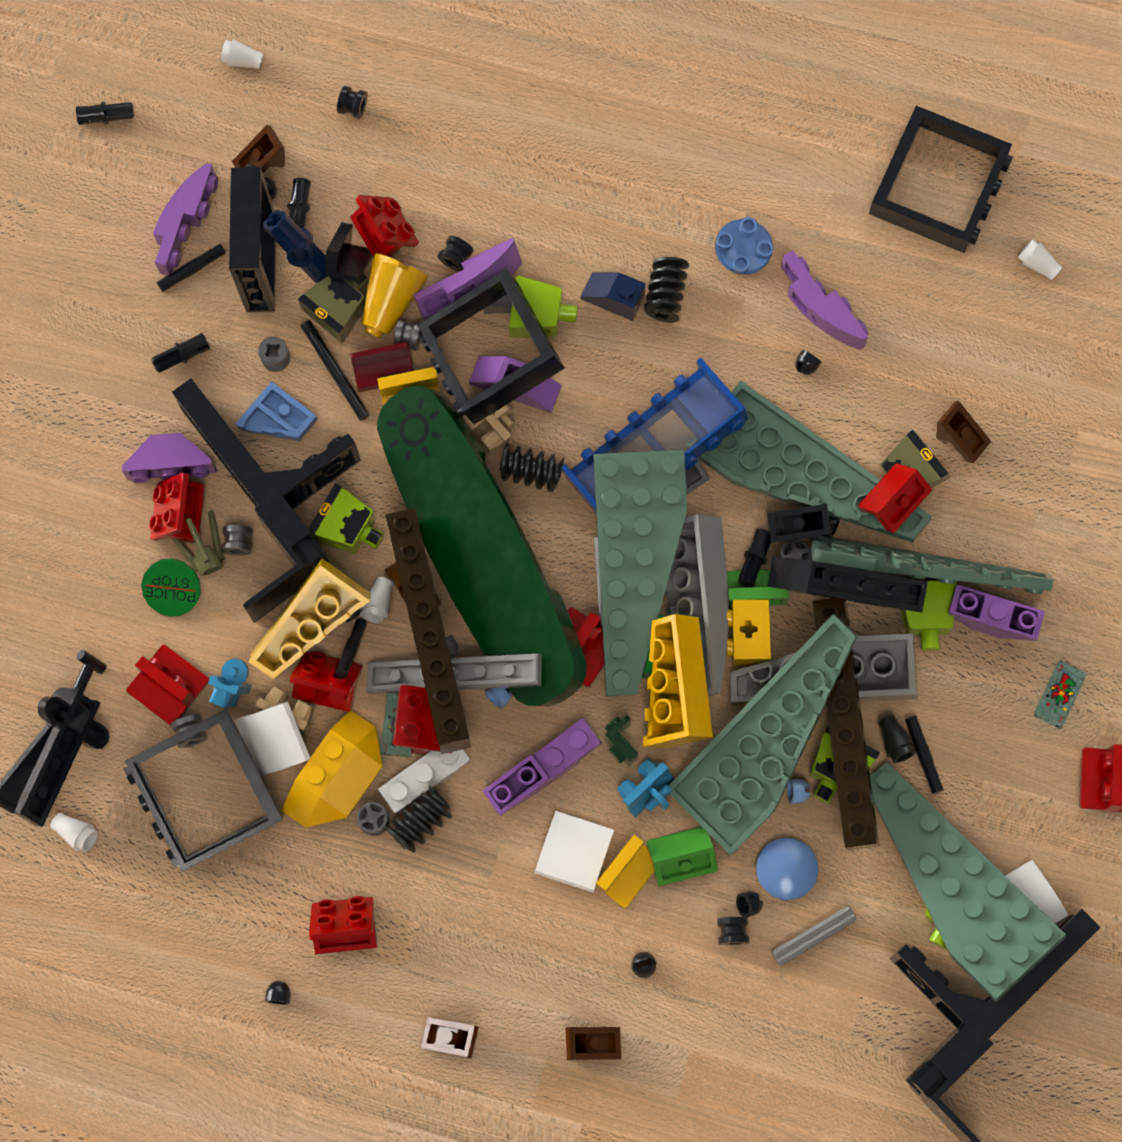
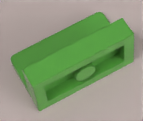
M760 570L755 584L751 588L739 584L738 580L741 571H727L729 608L733 600L769 599V606L787 605L789 590L767 587L770 570Z
M702 826L651 839L646 842L658 887L718 871L713 844L709 834Z

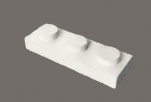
M463 749L454 751L451 754L430 751L382 785L378 790L397 815L403 809L409 807L412 801L416 802L420 799L421 793L427 794L430 792L429 785L433 788L437 787L469 764L471 760Z

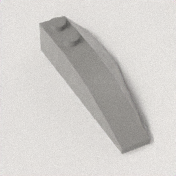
M696 514L685 518L664 595H666L669 608L666 609L668 616L679 614L699 617L708 696L720 694L725 667L728 637L727 611L729 608L728 578L722 520L720 517Z
M913 633L858 636L853 645L860 702L918 699ZM796 653L730 672L731 703H748Z

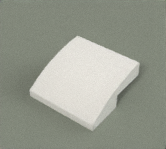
M288 701L235 720L239 733L262 776L310 759Z
M555 811L535 869V874L594 893L614 830Z
M1033 860L1005 875L1056 925L1069 918L1056 893Z

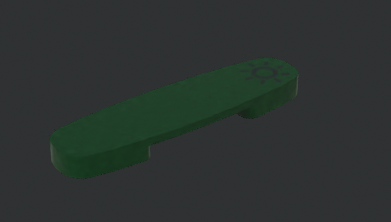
M410 386L401 390L382 406L378 416L377 430L407 509L415 508L423 544L441 580L486 656L542 655L541 686L508 688L516 700L528 706L547 707L563 702L581 688L586 677L587 663L561 595L557 590L549 588L516 517L484 463V449L445 394L424 386Z

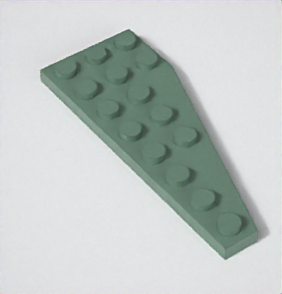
M742 381L738 383L731 393L745 407L748 420L739 431L731 432L726 436L716 449L710 452L707 450L698 457L700 461L734 485L802 507L827 504L829 516L912 543L932 518L931 515L917 507L895 533L886 531L875 515L864 512L858 507L859 503L878 484L880 479ZM695 436L686 445V450L699 442Z
M684 450L593 454L606 696L637 695L650 649L652 620L658 619L687 513Z
M821 535L813 536L810 545L812 561L865 571L903 574L917 579H925V577L937 578L938 582L955 584L956 580L976 584H991L1005 589L1018 587L1024 588L1026 592L1042 594L1043 590H1052L1054 580L1050 574L833 537L828 538Z
M833 614L669 785L672 790L670 795L730 856L775 812L858 637L837 614Z
M886 762L870 776L874 805L886 825L894 845H896L902 861L923 903H925L951 958L997 1002L1066 938V934Z

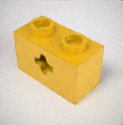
M769 599L733 600L731 609L727 611L728 627H731L732 639H727L726 648L727 657H732V666H749L766 661L770 662ZM744 627H749L750 633H752L751 638H746V634L743 633Z

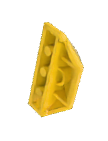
M353 711L348 712L329 730L296 777L281 812L305 828L348 818L383 768L376 727Z

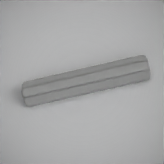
M849 906L843 908L773 950L772 956L779 966L784 965L854 923L857 919L855 913Z

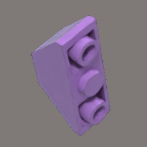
M480 356L470 378L469 385L485 390L527 363L507 356ZM549 378L516 398L515 401L552 413L561 390V385L552 378Z
M181 433L150 435L122 465V472L127 480H131L134 483H145L149 481V478L166 480L180 473H187L193 478H204L210 473H216V467L212 459Z
M958 584L955 587L948 612L949 615L954 616L956 620L971 630L1002 639L1030 641L1038 639L1045 613L1043 610Z

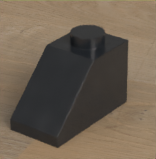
M827 504L767 513L771 543L832 534Z

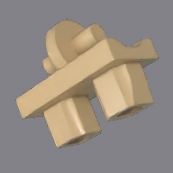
M509 404L475 425L466 415L463 417L473 433L482 425L489 430L480 438V443L489 454L502 446L505 447L506 443H509V446L513 445L510 440L512 435L501 424L504 423L508 429L515 424L509 417L514 410Z
M273 687L264 700L258 699L255 706L259 708L258 711H262L271 706L286 702L289 696ZM298 700L292 713L300 733L307 736L311 730L308 723L311 719L313 708Z

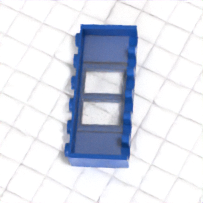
M701 357L696 361L698 370L687 379L683 375H679L674 380L675 388L664 397L660 393L655 394L650 400L652 406L641 415L637 411L632 412L627 417L629 425L617 434L613 429L609 430L604 435L606 443L594 452L590 448L585 449L581 453L583 461L570 470L566 464L561 467L565 477L595 513L593 454L684 450L685 470H688L698 462V457L707 450L709 452L713 451L731 432L739 431L748 420L745 407Z

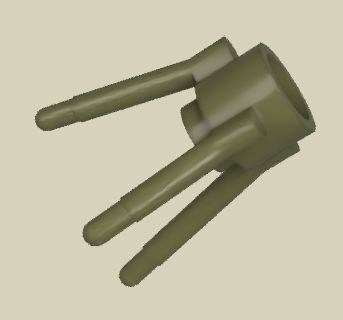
M209 511L208 516L214 549L210 545H203L191 518H187L186 523L198 548L194 552L196 557L191 554L182 541L172 539L191 563L194 571H199L201 576H206L220 570L223 567L221 561L225 559L221 551L213 511Z

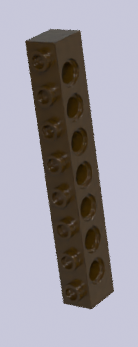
M412 508L386 514L440 752L445 754L470 748L471 743L416 510Z
M828 598L812 601L816 632L833 614H837L850 627L845 599ZM852 647L826 702L844 844L848 850L880 846Z

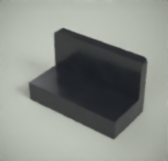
M341 222L326 250L325 276L354 282L360 281L372 254L366 247L351 244L353 224Z

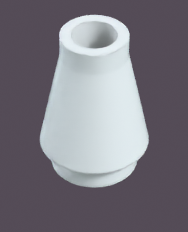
M235 39L232 41L225 40L220 62L226 63L227 67L256 68L260 70L264 53L258 52Z
M1033 239L1018 255V258L1023 261L1022 265L1046 276L1050 280L1062 269V266L1057 263L1041 242L1037 243Z
M377 577L375 584L369 591L371 593L370 601L360 608V616L363 619L380 624L384 618L388 617L391 591L394 585L391 580L385 577Z
M58 813L50 825L51 829L56 831L75 851H89L98 838V832L92 824L66 816L63 813Z

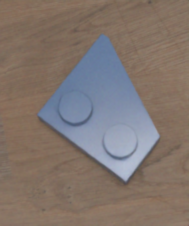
M271 381L235 425L242 431L300 441L318 418L309 409Z

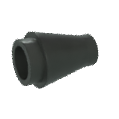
M894 715L887 716L878 722L887 757L892 758L894 763L903 762L916 753L914 749L915 743L897 722Z

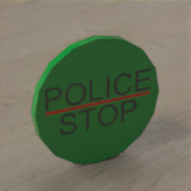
M174 558L161 559L151 564L144 573L141 583L142 594L147 604L157 613L169 617L181 616L191 611L198 602L201 593L200 579L194 569L185 562Z

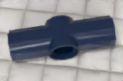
M276 210L270 213L267 220L264 221V230L287 253L288 262L293 266L301 267L315 283H319L327 277L325 276L326 255L313 242L312 233L307 229L300 228L285 211Z

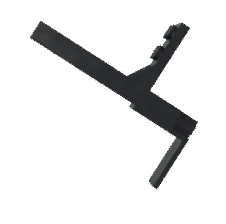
M190 378L172 391L181 411L256 507L254 510L262 526L294 566L243 604L251 620L256 623L294 595L322 558L330 563L326 558L327 555L294 512V509L356 465L361 459L355 441L347 434L344 437L339 436L333 439L327 445V449L319 455L313 454L308 457L300 469L264 473L192 378Z
M1083 909L1079 910L1075 915H1070L1059 926L1066 934V938L997 1002L990 996L985 1000L951 991L947 987L949 984L948 979L937 969L933 972L924 963L927 960L926 957L915 946L910 949L906 944L890 958L901 972L956 1027L905 1081L961 1142L981 1141L945 1105L940 1097L994 1044L989 1038L1101 928Z

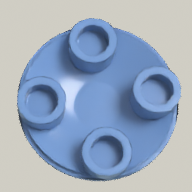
M745 217L729 222L720 230L716 238L715 250L719 261L728 270L737 274H752L760 271L767 265L772 256L773 244L768 231L762 225L757 223L754 218Z
M781 838L772 841L761 851L756 864L757 877L761 886L770 895L783 901L793 900L804 896L813 888L818 877V862L813 851L805 843L792 838Z

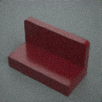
M408 342L350 354L358 392L378 389L377 378L414 371Z

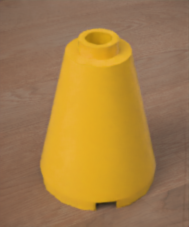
M378 253L374 255L371 263L361 324L366 327L364 332L381 338L382 334L389 335L399 318L402 317L414 300L413 294L419 292L426 283L428 275L410 265L407 267L401 264V261Z

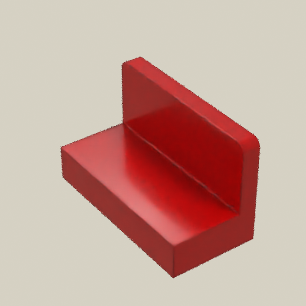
M895 464L859 503L858 507L864 512L875 515L886 531L895 533L930 494L932 488L917 469Z

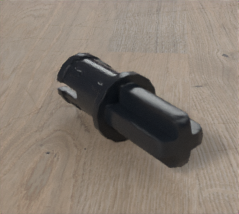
M101 102L100 105L76 107V117L79 125L103 122L106 125L108 121L131 119L135 114L134 106L131 102L108 105L105 102Z
M305 178L293 179L291 201L287 203L289 217L300 228L305 227L306 212L310 210L308 198L311 181Z
M200 333L180 344L178 342L174 343L175 347L154 356L152 364L157 372H162L181 362L184 364L188 363L187 360L210 350V347L203 333Z
M762 528L760 530L756 529L751 546L744 553L746 560L739 575V584L749 588L754 586L761 566L767 562L766 555L771 545L770 531Z

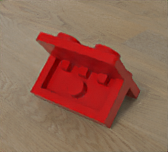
M358 195L355 198L360 208L350 216V219L373 258L376 253L392 257L402 246L415 247L419 244L414 235L413 227L405 220L401 213V207L396 200L391 197Z
M180 473L157 483L152 494V500L155 502L154 511L149 521L151 540L158 541L163 538H171L192 544L195 543L186 519H192L199 534L205 484L188 481L189 474Z
M570 607L568 614L577 633L587 663L586 677L582 685L589 688L604 666L601 617L592 612L587 617L575 608Z
M162 645L150 660L144 656L138 660L135 666L140 673L127 687L126 692L171 726L172 722L182 717L207 686L209 678L168 646Z
M306 651L290 676V682L294 683L292 698L350 712L353 708L357 680L362 673L363 665L353 661L347 677L339 678L335 672L340 659L326 656L319 651Z
M401 685L398 694L393 745L412 748L411 754L424 755L428 751L440 752L426 688Z
M1114 744L1109 749L1088 747L1082 749L1079 807L1081 809L1122 813L1121 744Z
M354 896L346 900L334 901L325 899L318 903H313L311 907L309 938L313 940L315 955L377 948L373 897Z

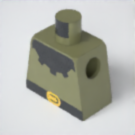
M364 274L359 282L327 276L298 298L300 308L339 342L343 343L363 314L365 296L360 291L368 284L369 280Z
M911 430L880 464L886 474L895 464L917 469L931 488L951 477L914 430Z

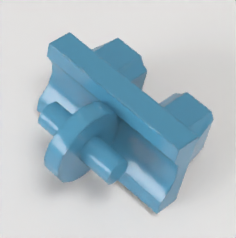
M236 658L225 662L222 667V675H211L208 684L215 688L209 700L210 703L223 708H229V706L234 708L237 706L240 695L250 693L252 685L248 683L242 684L248 678V666L244 661Z
M646 759L638 769L639 774L644 780L636 786L628 779L617 788L624 804L635 818L645 808L651 812L659 805L662 809L666 810L670 805L665 798L672 792L669 785L675 780L670 774L669 768L663 762L658 765L654 761Z

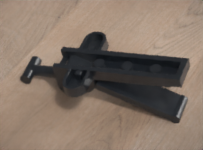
M80 650L76 656V659L84 665L73 688H59L52 696H45L39 701L37 707L38 714L46 721V726L0 781V807L12 814L15 813L38 827L44 826L81 744L90 749H102L109 740L108 730L94 720L101 703L83 695L93 672L102 674L106 670V664L85 650Z

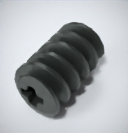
M661 257L655 259L652 264L651 282L648 285L650 292L646 296L647 303L644 306V311L655 320L674 323L679 321L680 317L672 312L681 311L682 306L676 302L682 301L684 296L677 291L685 289V284L679 280L687 279L688 274L682 270L688 269L689 263L677 257Z
M506 443L499 469L501 471V478L507 481L512 474L513 482L518 484L524 477V484L527 487L535 480L536 488L539 490L547 483V490L552 493L560 481L564 457L559 464H556L554 454L550 456L548 461H544V452L540 451L535 459L533 458L532 449L529 448L525 455H521V446L518 445L512 453L510 452L509 443Z
M430 785L429 790L432 796L421 793L422 805L412 801L413 813L403 809L401 813L404 821L397 818L392 820L395 830L387 826L384 827L404 850L407 849L413 853L416 852L413 844L414 841L421 844L426 843L422 835L423 832L431 836L434 835L432 824L441 828L444 826L440 818L442 815L449 819L453 818L448 803Z

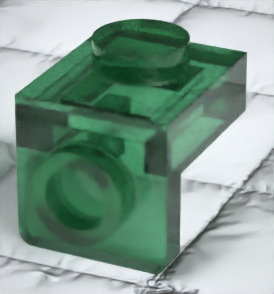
M626 715L622 719L616 717L605 727L607 733L604 740L611 747L608 751L618 763L621 764L624 761L630 766L638 759L639 753L621 735L631 725V718Z

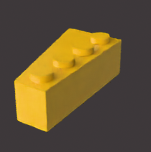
M322 558L254 648L248 662L274 679L303 656L312 646L323 640L328 633L350 618L354 612L365 606L371 599V593Z
M673 614L652 620L649 661L653 662L652 673L647 678V689L651 690L650 706L645 708L644 721H648L647 736H643L642 747L668 749L713 738L699 617Z

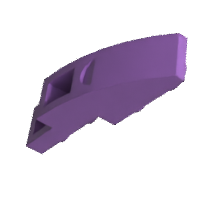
M206 163L184 181L173 194L158 219L153 235L157 244L161 245L155 260L160 274L169 275L173 272L174 267L177 268L181 260L180 248L182 242H186L189 237L190 225L200 227L202 218L206 219L210 208L208 200L211 193H215L218 186V176H216L212 164Z
M511 238L462 262V271L413 294L422 318L426 320L506 268L513 275L522 264L514 239Z
M793 250L785 254L782 259L781 268L792 282L787 296L808 320L831 337L860 350L864 348L868 339V330L861 320H856L853 316L848 300L843 296L840 297L836 290L825 296L826 291L822 283L812 278L809 273V266L804 258H798Z
M582 718L534 755H529L485 788L483 792L498 814L502 816L579 764L582 758L600 746L602 742L588 722Z

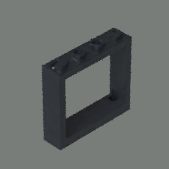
M916 105L872 201L869 214L965 253L969 243L975 245L981 229L976 228L979 220L985 221L992 206L987 203L990 195L996 197L1002 184V180L998 179L1000 172H1007L1013 156L1008 154L1012 144ZM920 127L997 158L965 231L888 200Z
M247 164V167L231 168L229 270L246 312H275L276 241L263 227L264 221L267 220L270 213L274 212L275 209L261 167Z
M507 268L418 324L423 334L419 339L426 351H431L434 356L430 359L432 365L439 374L443 373L445 379L441 382L450 396L454 394L457 400L453 403L460 417L466 415L474 425L565 369L518 282ZM508 294L541 355L473 398L468 399L437 338Z
M772 557L767 587L922 613L928 582L815 561Z
M227 708L125 760L127 767L123 769L131 785L137 784L141 792L137 797L145 812L151 811L155 819L152 827L159 840L165 838L170 848L166 851V854L173 866L179 865L182 872L283 820V816ZM219 723L266 816L187 856L140 763Z

